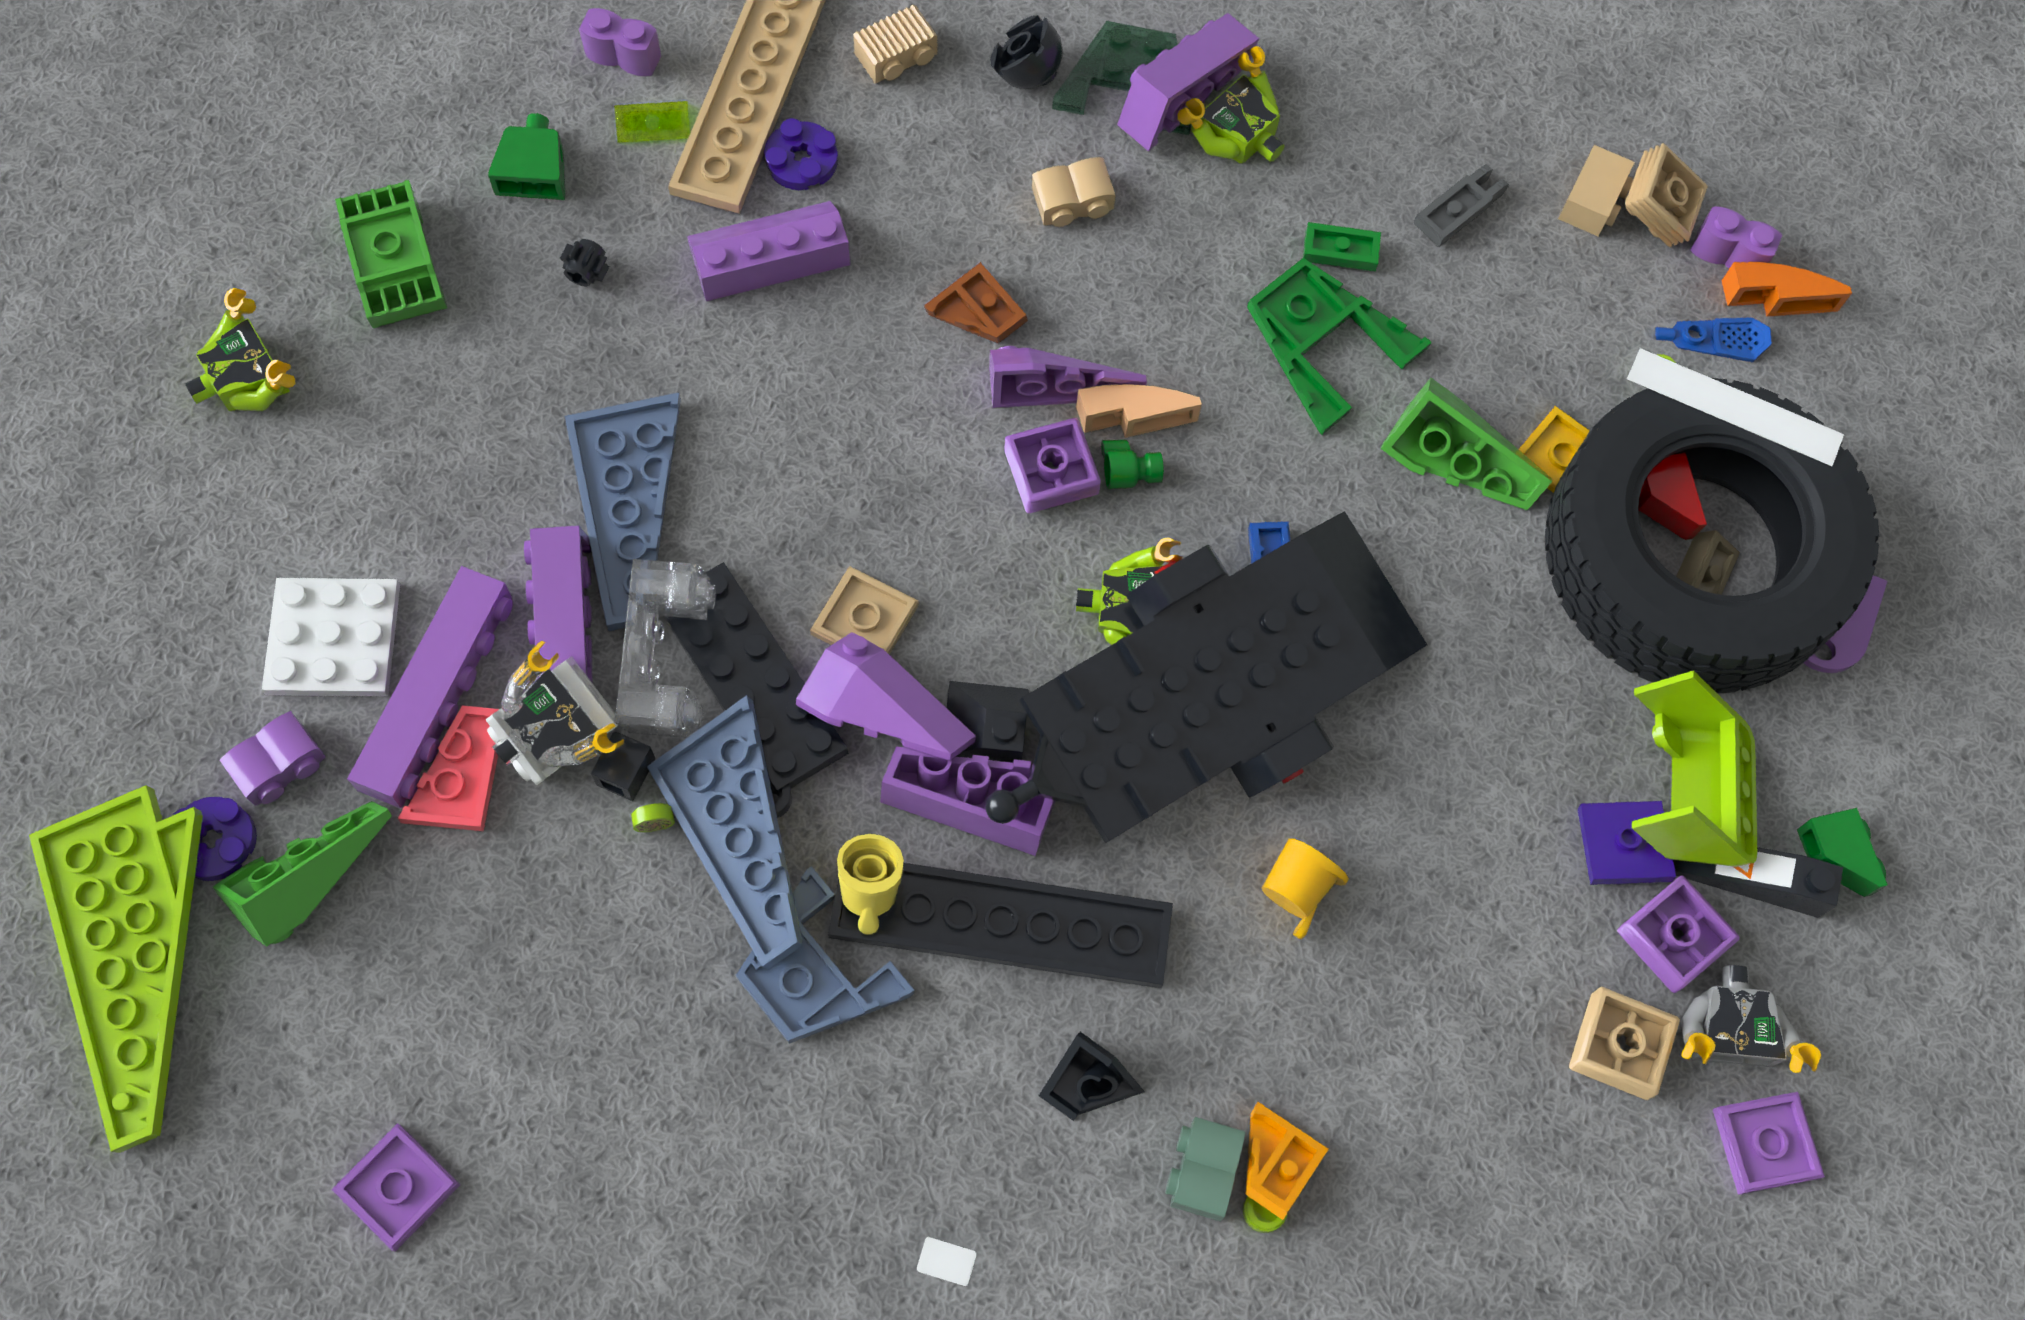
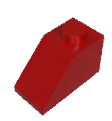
M1686 453L1667 457L1648 474L1641 489L1638 510L1684 540L1693 539L1707 525Z

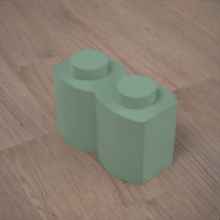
M1198 1117L1193 1119L1190 1127L1182 1126L1176 1151L1183 1153L1180 1169L1172 1167L1165 1190L1166 1194L1173 1195L1170 1207L1220 1222L1225 1218L1243 1147L1245 1131Z

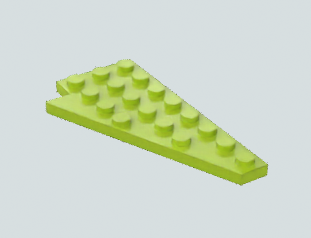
M147 785L29 834L110 1151L121 1153L161 1135L203 818L202 812L192 807L163 820L155 790Z

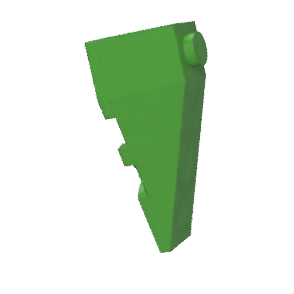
M371 801L325 824L321 830L322 836L316 839L307 838L304 840L297 838L286 844L288 850L285 855L269 863L261 856L214 885L213 889L254 939L266 947L270 944L280 943L291 936L294 928L307 919L392 815L387 808Z

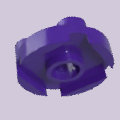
M793 118L787 119L782 122L780 128L770 135L765 145L766 165L771 172L772 178L778 184L788 189L801 191L808 190L809 186L816 185L819 182L822 185L833 176L837 169L838 152L835 136L832 132L827 131L818 124L799 121ZM804 150L807 151L810 158L803 157L801 161H796L794 153Z
M222 797L202 798L192 802L186 808L177 810L173 814H178L192 807L202 812L203 818L195 878L216 881L228 877L243 867L241 864L247 859L249 853L252 854L256 846L257 832L254 821L233 799ZM214 829L215 832L222 833V838L217 839L215 842L216 847L209 848L206 843H202V838L207 835L209 830Z

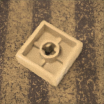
M1662 143L1660 147L1656 145L1655 149L1650 148L1649 152L1644 150L1629 194L1625 199V206L1629 214L1638 217L1649 228L1654 237L1660 238L1668 247H1672L1673 244L1678 245V242L1683 243L1684 239L1686 241L1690 240L1708 185L1671 149Z
M1600 987L1590 996L1569 1068L1577 1073L1642 1099L1649 1100L1659 1093L1680 1019L1675 1015L1607 988ZM1622 1035L1627 1037L1626 1044L1632 1047V1049L1626 1052L1620 1048V1044L1617 1042V1038Z

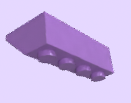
M831 201L687 236L706 301L850 265L849 242L839 211Z

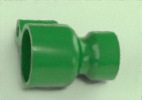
M1126 439L1102 440L1101 452L1104 458V476L1107 489L1133 488L1140 480H1144L1148 484L1162 483L1164 464L1161 452L1146 453L1143 457H1139L1130 449Z

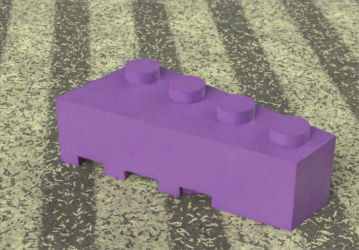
M580 526L530 529V540L524 541L525 562L527 565L531 564L532 580L526 581L527 603L533 604L534 620H529L527 627L529 643L536 646L540 641L546 642L539 649L540 655L544 659L549 660L556 653L559 654L557 661L549 668L550 671L572 656L592 682V640L590 635L585 636V628L591 627L592 607L589 597L583 596V588H589V585H591V569L588 566L587 557L583 556V553L591 552L589 537ZM537 671L530 678L531 684L533 685L545 671Z

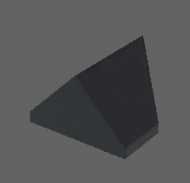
M1079 1032L1039 1096L1074 1121L1080 1114L1144 1093L1145 1091L1113 1054L1082 1032Z

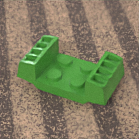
M409 180L394 185L390 184L387 187L375 190L371 189L360 194L356 193L345 198L335 199L355 281L366 317L372 328L447 309L443 290L435 273L424 234L423 219Z

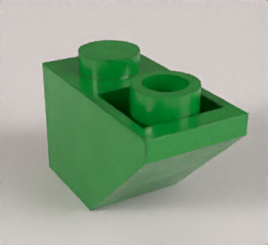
M1857 808L1811 818L1797 829L1807 857L1843 867L1841 885L1863 897L1871 896L1888 885L1886 882L1885 866L1876 856L1870 841L1871 833L1869 826L1865 820L1861 819Z

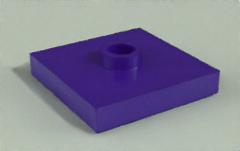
M1662 801L1580 804L1577 810L1590 885L1674 881L1676 873L1673 859L1665 858L1632 829V821L1664 813Z

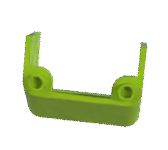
M1695 671L1634 688V696L1655 714V725L1652 728V735L1656 745L1659 748H1663L1672 757L1671 811L1632 821V829L1667 859L1733 867L1754 863L1757 859L1755 739L1748 723Z

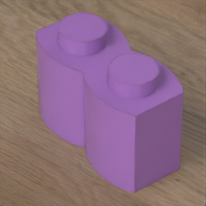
M592 8L588 10L579 27L585 55L590 60L606 66L619 65L624 71L633 75L652 76L661 58L657 31L652 25L637 19H622L609 10Z
M1712 207L1700 226L1690 251L1704 261L1714 264H1725L1728 268L1731 267L1733 262L1770 263L1776 253L1782 234L1768 224L1758 221H1747L1742 215L1731 209Z
M290 711L269 722L255 736L233 747L220 759V762L244 796L257 806L261 803L268 804L278 799L284 793V787L291 781L311 776L318 770L319 763L326 756L299 719Z

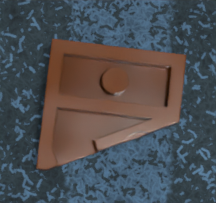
M981 262L924 305L925 311L930 316L998 344L1028 321L1024 311Z

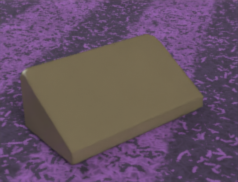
M1717 530L1698 533L1692 539L1676 577L1700 590L1722 595L1740 552Z

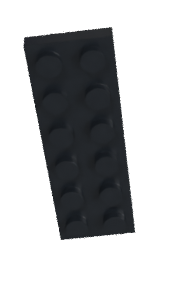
M724 562L655 601L661 615L723 711L730 708L746 695L753 700L768 776L777 794H780L782 789L789 784L793 788L849 754L847 746L832 724L824 722L796 705V698L805 683Z

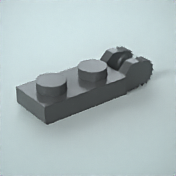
M1486 164L1472 175H1466L1418 213L1414 224L1440 247L1500 198L1509 187V184L1502 179L1486 191L1481 188L1480 185L1489 179L1493 171Z

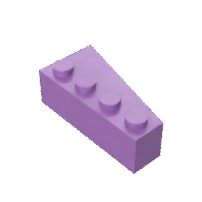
M1226 13L1216 21H1208L1194 35L1189 34L1185 36L1174 48L1163 50L1155 60L1147 65L1141 64L1131 75L1130 82L1132 84L1117 125L1146 150L1150 151L1158 144L1157 137L1162 130L1165 129L1171 133L1180 125L1177 116L1179 110L1185 107L1188 108L1186 101L1198 98L1204 104L1213 89L1218 92L1243 71L1238 66V58L1246 52L1251 61L1250 49L1257 46L1259 38L1229 13Z
M896 746L882 780L880 802L1036 856L1056 800L1036 796L1019 806L1018 815L1014 820L1005 824L996 823L986 813L985 804L987 798L994 791L1004 789L1011 792L1028 782L1032 769L1031 761L1014 759L1013 763L988 760V756L973 755L972 758L954 757L949 761L910 748Z

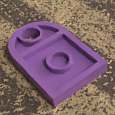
M1873 575L1870 586L1857 610L1842 628L1825 643L1831 649L1832 658L1830 660H1821L1813 654L1804 662L1806 666L1824 673H1838L1851 668L1863 657L1870 641L1887 580Z

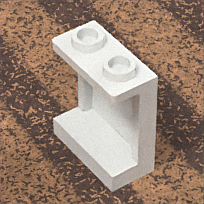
M572 656L551 671L578 704L577 708L570 715L580 707L598 730L611 723L617 727L622 722ZM529 687L486 719L490 725L487 732L498 746L507 739L518 751V754L514 756L516 760L513 761L516 771L525 781L531 779L538 785L576 756L575 750L593 741L595 733L571 746L552 747L545 751L537 760L530 752L531 744L521 739L519 729H512L504 720L515 715L523 705L521 701L526 697V692L530 689ZM570 715L557 720H544L525 725L528 728L527 736H532L543 727L540 726L541 722L545 724L547 721H559ZM539 731L537 734L534 735V737H536V739H537V737L539 736V734H540L541 731Z

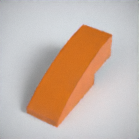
M1733 262L1722 279L1727 306L1764 304L1767 317L1838 312L1852 294L1850 286L1830 277L1806 269L1774 263Z

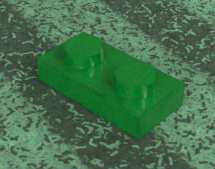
M1308 222L1305 232L1303 258L1311 263L1376 271L1379 261L1381 232Z

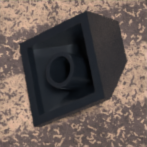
M949 681L946 708L976 735L975 742L956 757L972 758L973 755L988 756V760L1013 763L1014 759L1022 760L1027 713L1019 700L1029 693V689Z

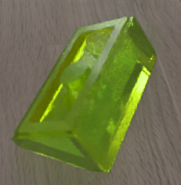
M688 101L614 105L618 143L689 138L691 129Z

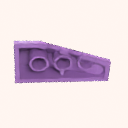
M1004 346L999 349L990 350L989 370L993 408L1077 403L1078 389L1102 385H1146L1147 383L1146 375L1032 348Z
M853 632L826 648L796 698L797 706L828 724L841 727L843 722L863 727L864 735L877 738L879 733L901 739L904 747L949 761L972 745L976 738L975 734L884 649Z

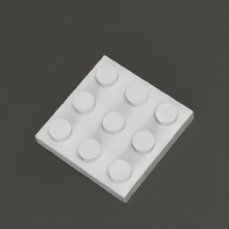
M276 578L262 683L263 693L265 695L388 696L400 583L398 580Z

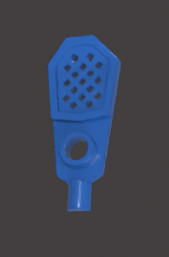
M1753 317L1715 318V320L1678 321L1673 328L1655 327L1656 340L1673 341L1679 349L1752 363L1771 346V328ZM1694 330L1698 332L1700 338L1691 337L1688 331Z

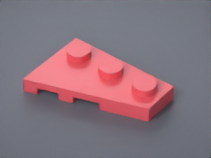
M461 706L438 747L439 752L428 772H424L416 785L418 789L408 807L404 806L397 818L401 823L484 831L498 754L494 750L498 745L487 732L490 725L486 719L499 709Z

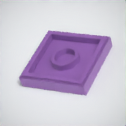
M1798 1092L1720 1106L1713 1109L1738 1195L1825 1177Z
M397 1123L331 1190L392 1251L396 1252L461 1184Z

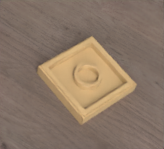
M849 566L810 632L812 636L830 645L853 632L884 649L890 655L918 608L919 601Z

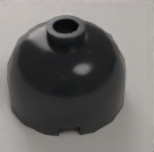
M1033 15L1021 20L1005 33L1010 39L1004 46L1001 47L997 43L993 49L990 58L991 67L1012 87L1032 89L1041 85L1045 86L1052 82L1057 75V70L1063 57L1061 38L1053 25L1045 17L1042 20L1038 15Z

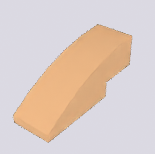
M1132 384L1102 385L1078 389L1076 403L1084 433L1121 425L1125 438L1198 421L1202 406L1200 397L1156 386Z

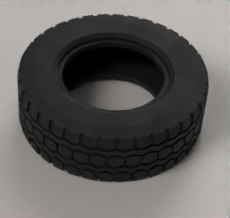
M1712 378L1824 425L1823 422L1810 412L1806 414L1801 411L1803 407L1787 398L1784 400L1778 398L1779 394L1762 387L1754 389L1752 384L1734 380L1732 383H1728L1727 379ZM1647 388L1615 406L1596 423L1557 483L1549 505L1545 526L1547 527L1545 529V551H1548L1546 560L1549 574L1554 575L1551 581L1558 598L1562 597V606L1570 619L1576 620L1578 630L1587 640L1592 639L1595 642L1593 646L1607 658L1611 656L1616 659L1614 663L1630 673L1633 671L1638 672V677L1654 683L1695 671L1717 694L1755 688L1787 675L1807 661L1810 656L1815 654L1842 628L1863 600L1876 568L1875 564L1879 550V543H1877L1879 525L1878 519L1874 518L1877 511L1872 494L1868 495L1870 487L1863 472H1858L1856 468L1858 463L1849 450H1844L1841 447L1843 442L1840 444L1833 466H1830ZM1686 453L1694 479L1706 480L1721 485L1742 497L1756 510L1771 534L1776 553V571L1771 587L1747 595L1714 594L1683 582L1659 562L1644 538L1638 510L1642 486L1648 474L1655 466L1671 455Z

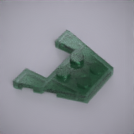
M1106 21L1055 94L1052 109L1084 115L1091 85L1129 92L1132 84L1130 78L1136 68L1141 64H1149L1163 50H1170L1177 46L1176 34ZM1180 123L1172 132L1189 135L1191 124L1184 125Z

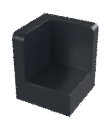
M613 732L609 740L612 743H617L624 739V744L610 753L602 752L591 775L597 786L630 801H634L649 773L647 766L655 761V756L651 746L621 733Z

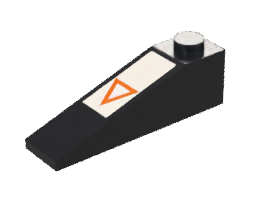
M1757 847V859L1754 863L1738 867L1673 860L1676 876H1684L1686 879L1816 918L1821 917L1837 906L1843 867L1803 855Z

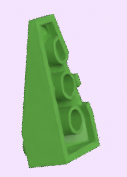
M1433 378L1428 380L1406 407L1380 448L1412 472L1424 475L1426 471L1447 478L1446 483L1457 487L1459 483L1481 490L1483 496L1528 510L1552 483L1551 477L1465 402Z

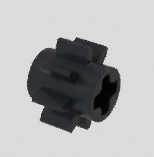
M581 239L579 242L575 241L573 246L567 244L560 257V260L564 262L562 268L565 269L564 275L566 278L584 287L589 286L590 283L594 284L595 280L602 282L610 267L605 264L607 260L605 250L599 244L589 239Z

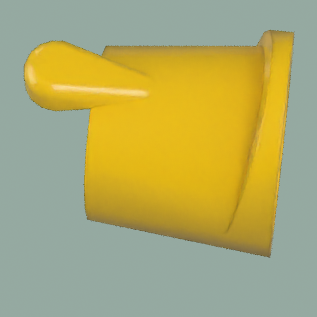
M1288 839L1264 882L1262 891L1274 903L1289 913L1302 918L1293 932L1295 937L1302 939L1309 930L1320 901L1334 884L1344 886L1349 878L1338 865L1315 848L1302 841Z

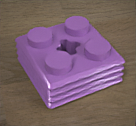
M1071 418L1005 437L1004 451L1027 513L1037 512L1099 494L1101 480L1077 418ZM1052 462L1053 466L1058 468L1050 469V467H1046V463Z
M1679 876L1617 929L1620 936L1672 993H1677L1686 987L1740 939L1733 928L1684 876ZM1678 928L1684 934L1680 940L1675 939L1672 935L1673 931Z

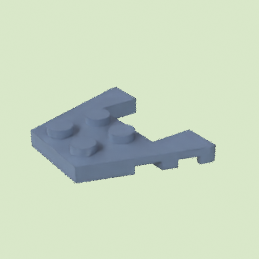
M812 866L805 871L800 883L793 892L803 946L769 970L762 967L752 950L736 974L738 981L789 1044L905 1000L915 994L912 986L891 961L860 986L854 988L802 924L835 899L833 891Z

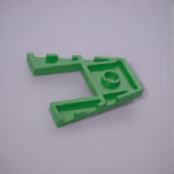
M1302 258L1251 298L1247 308L1319 433L1323 435L1344 418L1352 407L1303 357L1305 353L1350 317L1401 369L1405 368L1427 350L1432 342L1426 337H1423V339L1417 337L1405 329L1407 327L1406 324L1394 316L1388 318L1372 307L1373 303L1363 296L1357 298L1342 288L1343 283Z

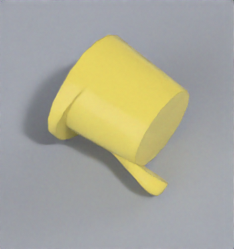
M858 835L846 841L840 848L837 857L838 877L843 904L849 911L860 916L858 929L866 935L874 934L878 930V916L887 912L894 904L903 873L904 859L900 848L894 841L881 835Z

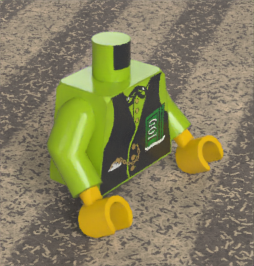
M1259 46L1250 49L1253 63L1246 52L1238 58V66L1244 71H1249V77L1243 74L1206 108L1201 100L1192 98L1186 101L1188 108L1185 107L1178 112L1177 118L1179 122L1184 125H1192V133L1208 155L1233 159L1241 164L1258 151L1267 160L1273 162L1279 157L1285 147L1281 141L1274 137L1280 115L1266 72L1260 70L1265 61V53Z
M232 288L227 291L224 302L228 310L225 311L217 329L205 346L196 354L206 373L185 383L196 404L218 394L228 411H264L268 409L278 396L290 392L289 388L295 385V377L286 374L291 369V365L279 360H272L248 318L244 320L243 314H251L256 309L253 299L244 298L246 296L245 290Z
M1163 538L1158 542L1157 546L1136 551L1116 561L1109 570L1103 571L1101 590L1078 588L1076 612L1100 613L1098 632L1104 633L1106 642L1111 645L1142 628L1144 625L1126 595L1154 576V572L1163 567L1164 565L1162 564L1164 562L1169 563L1173 560L1178 562L1183 559L1179 555L1170 556V549L1175 545H1180L1181 542L1172 538Z

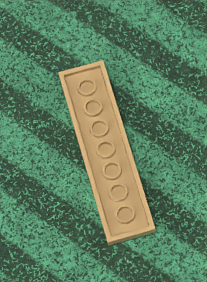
M746 0L668 185L670 195L740 214L764 155L766 142L774 130L826 0Z

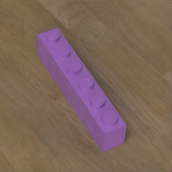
M460 567L347 778L358 792L401 809L407 799L413 798L418 789L416 785L420 780L419 775L425 763L432 762L438 752L439 736L444 727H449L457 715V702L463 691H468L475 681L477 674L475 668L481 656H487L493 647L495 640L493 633L500 621L504 622L508 618L512 610V596L504 582L466 567Z

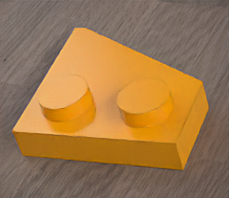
M1257 1102L1250 1114L1246 1195L1284 1220L1326 1155L1328 1148Z

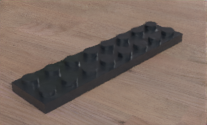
M903 863L902 878L898 886L895 902L887 912L878 916L879 928L871 935L860 932L858 929L860 916L849 911L843 904L838 877L828 937L837 940L1162 989L1173 903Z

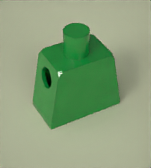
M532 113L527 116L526 127L509 126L504 129L488 172V177L496 196L565 200L563 146L559 132L555 129H548L549 119L546 116Z

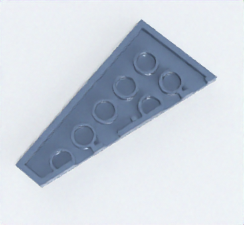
M680 393L565 416L608 631L646 624L649 621L681 403Z
M746 695L652 762L647 768L669 806H671L673 813L760 964L769 970L803 946L754 703Z

